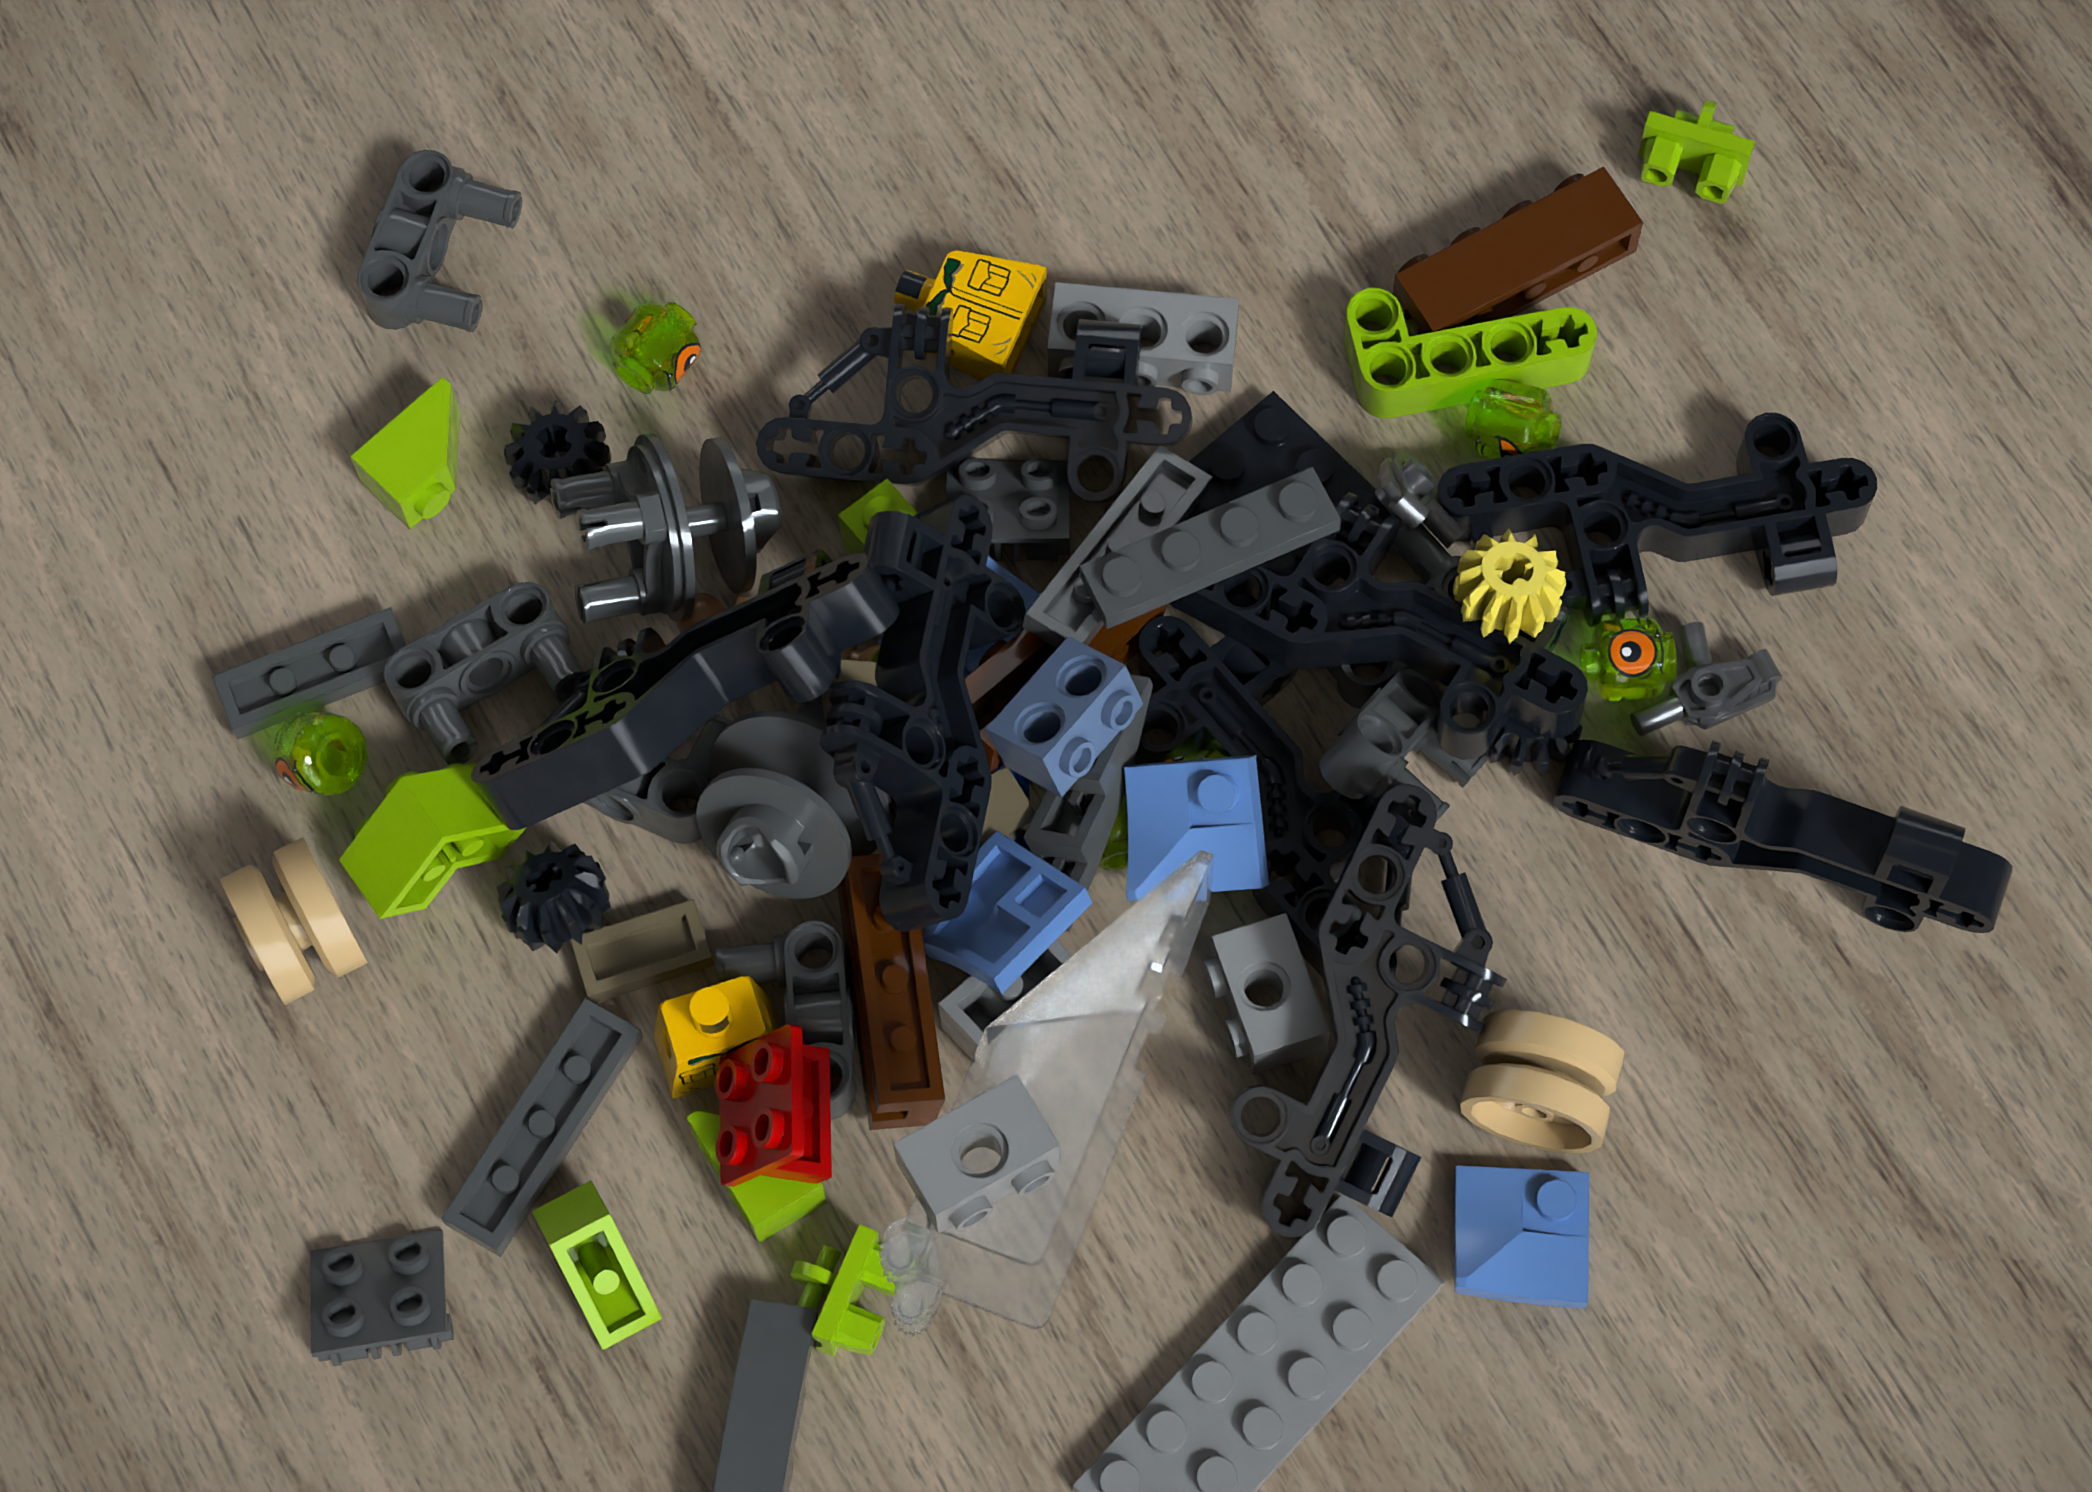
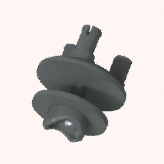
M647 433L636 438L634 446L628 451L626 461L606 464L605 471L562 479H551L550 484L552 488H550L555 514L558 519L577 514L578 530H585V535L580 537L585 550H592L594 547L626 541L628 543L632 569L629 570L628 576L575 585V602L581 621L589 623L633 613H639L641 616L659 612L667 614L675 622L689 619L695 602V564L691 538L705 535L709 537L716 564L727 587L735 594L751 591L756 579L757 553L762 551L767 542L782 525L780 502L770 476L749 469H740L731 447L722 437L706 439L701 448L699 462L702 505L685 508L677 475L667 450L655 434Z
M821 696L810 702L802 703L796 713L765 710L738 717L722 730L713 745L710 756L712 781L707 785L698 801L696 809L697 825L708 849L719 861L725 872L741 886L751 885L764 892L786 898L805 899L818 897L830 892L839 885L849 869L852 856L870 855L878 848L875 839L867 840L847 789L838 785L834 779V758L828 755L819 744L822 730L828 727L825 724ZM875 786L891 825L893 820L892 797Z

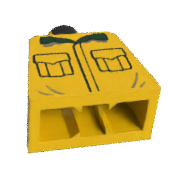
M954 250L947 254L936 280L905 270L896 287L894 304L903 303L907 309L918 312L919 307H929L930 315L941 316L944 307L953 308L950 365L979 381L996 373L1013 374L1047 299L1046 267L1037 264ZM929 353L937 358V353Z
M741 976L665 1000L658 1005L653 1037L672 1099L714 1086L721 1058L780 1028L772 999L750 976Z

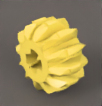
M1510 529L1501 536L1500 543L1483 534L1481 539L1477 541L1475 550H1466L1465 554L1461 556L1457 569L1459 576H1456L1453 586L1454 600L1462 602L1461 613L1463 622L1482 621L1480 630L1482 631L1483 638L1493 632L1494 629L1502 630L1509 644L1517 638L1519 629L1536 638L1537 634L1543 630L1544 623L1553 622V619L1558 616L1562 604L1560 596L1563 595L1566 586L1565 572L1556 569L1558 564L1556 550L1537 551L1538 542L1536 534L1526 540L1525 543L1515 541Z

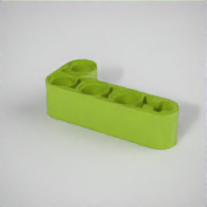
M1366 288L1357 292L1350 299L1346 309L1344 327V348L1357 398L1367 413L1378 418H1396L1499 398L1501 395L1498 389V380H1505L1500 382L1503 393L1508 394V396L1510 394L1506 389V381L1543 389L1571 384L1587 374L1597 340V325L1593 318L1584 310L1576 307H1560L1409 337L1400 303L1393 294L1381 288ZM1377 322L1384 326L1385 329L1369 331L1362 328L1360 324ZM1509 352L1520 360L1504 362L1495 357L1494 354ZM1438 364H1451L1460 371L1454 374H1445L1439 372L1434 366ZM1380 375H1389L1395 377L1400 382L1395 385L1385 386L1376 382L1374 378Z

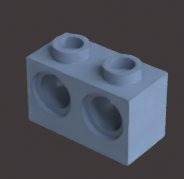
M1068 636L989 724L986 730L1007 768L1063 797L1078 778L1084 776L1091 769L1095 759L1114 737L1129 726L1136 712L1143 706V701L1126 665Z

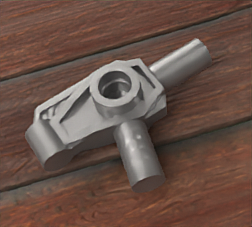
M1399 451L1392 458L1387 457L1379 465L1380 473L1377 475V480L1380 487L1375 491V494L1388 511L1401 518L1411 529L1417 527L1422 522L1446 548H1449L1465 532L1433 498L1432 489L1437 485V481L1432 473L1419 460L1414 458L1410 452Z
M1688 623L1678 629L1688 671L1672 678L1669 697L1631 713L1630 718L1635 731L1641 737L1680 719L1683 720L1685 726L1697 725L1699 728L1706 730L1775 699L1776 685L1782 679V675L1767 649L1756 651L1741 661L1713 664L1703 623Z

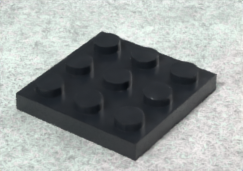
M1274 391L1189 461V463L1213 476L1209 491L1186 520L1311 467L1314 468L1335 507H1337L1347 493L1351 492L1358 496L1359 502L1357 507L1364 510L1371 504L1379 508L1378 518L1384 521L1388 516L1393 515L1377 498L1375 494L1376 489ZM1313 542L1259 565L1277 575L1288 576L1296 570ZM1360 551L1358 555L1362 556L1363 552ZM1324 574L1317 577L1316 580L1323 585L1330 586L1339 576ZM1237 594L1228 600L1233 605L1239 607H1248L1257 602L1255 598L1246 594Z

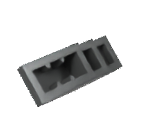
M1130 674L1143 701V706L1136 712L1129 726L1114 737L1095 759L1091 769L1084 776L1078 778L1063 797L1049 790L1046 791L1024 835L1031 853L1084 886L1087 891L1097 871L1126 789L1124 767L1133 765L1153 688L1149 677ZM1073 923L1065 931L1070 932Z
M756 1299L750 1300L713 1492H789L794 1468L793 1453L806 1395L805 1380L814 1342L811 1334L818 1320L817 1309Z

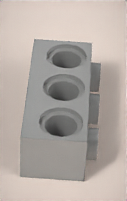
M1055 282L1047 346L1048 376L1072 379L1076 342L1068 337L1077 333L1079 319L1142 324L1141 338H1148L1156 342L1151 347L1140 348L1137 385L1178 387L1196 395H1210L1217 391L1231 392L1238 329L1239 298ZM1199 343H1207L1215 346L1217 350L1203 354L1195 352L1191 347ZM1092 347V348H1091V350H1101V351H1113V352H1124V351H1125V350H1121V349H1110V348H1099V347Z

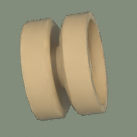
M303 837L273 852L272 865L285 892L275 896L261 870L251 864L220 879L224 891L237 917L233 918L234 923L258 969L260 971L265 969L284 1005L315 990L316 976L303 950L314 946L327 972L338 978L368 963Z
M1504 1010L1494 1011L1485 1016L1482 1021L1485 1027L1482 1033H1479L1475 1047L1476 1058L1484 1066L1468 1073L1460 1102L1461 1113L1472 1124L1520 1145L1570 1154L1589 1153L1601 1148L1610 1117V1107L1601 1098L1616 1092L1624 1062V1051L1619 1045L1593 1028L1566 1018L1541 1012Z

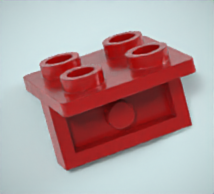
M786 1024L721 1058L715 1078V1090L720 1101V1132L717 1136L715 1150L716 1157L720 1162L721 1185L736 1187L760 1175L819 1184L832 1178L830 1049L802 1044V1027Z

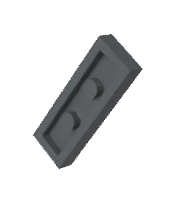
M390 607L212 676L232 731L238 740L384 683L383 673L385 664L394 653L405 647L406 644Z

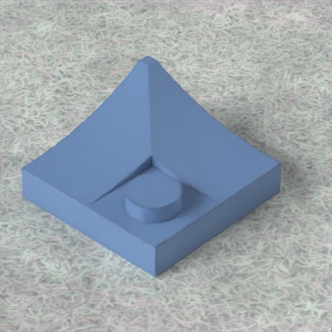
M1256 755L1134 764L1124 767L1128 814L1127 901L1208 892L1259 889L1269 885Z
M996 831L978 850L965 911L958 918L926 927L922 935L924 951L930 958L957 967L984 982L1000 994H1003L1093 902L1084 886L1007 836Z
M1456 1165L1454 1171L1453 1208L1454 1292L1514 1303L1586 1309L1589 1288V1172Z

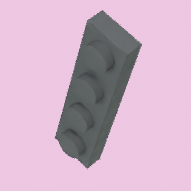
M1159 445L1026 612L1022 627L1055 648H1058L1068 636L1088 646L1104 623L1080 578L1079 565L1185 521L1209 491L1213 476Z
M1311 467L1079 565L1080 578L1106 629H1109L1340 530L1341 518L1314 468Z
M585 998L441 1217L444 1224L501 1257L642 1040L641 1030Z

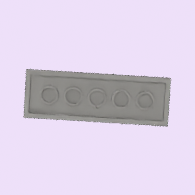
M1342 1194L1322 1215L1315 1228L1305 1234L1072 1485L1073 1492H1257L1442 1289L1444 1280L1354 1201Z

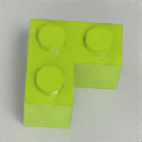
M458 762L441 770L419 774L417 771H409L400 775L387 786L385 790L386 797L373 815L361 822L355 829V839L340 857L339 861L379 919L426 909L457 868L502 859L526 829L510 830L503 824L472 781L471 773L477 763L463 765V763Z

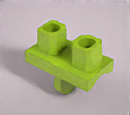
M1705 99L1700 116L1679 109L1676 111L1675 118L1650 111L1638 156L1642 157L1641 180L1660 187L1672 186L1677 168L1700 174L1695 193L1701 199L1724 204L1735 185H1743L1755 141L1733 135L1734 125L1713 120L1717 102Z
M859 1224L838 1274L833 1273L841 1252L827 1245H823L815 1264L796 1261L790 1273L792 1279L805 1286L797 1306L817 1309L823 1295L828 1296L811 1335L817 1340L816 1350L835 1357L838 1348L870 1356L874 1354L883 1333L885 1319L882 1316L857 1307L858 1301L865 1286L896 1298L902 1289L910 1268L909 1261L892 1249L881 1245L878 1231Z

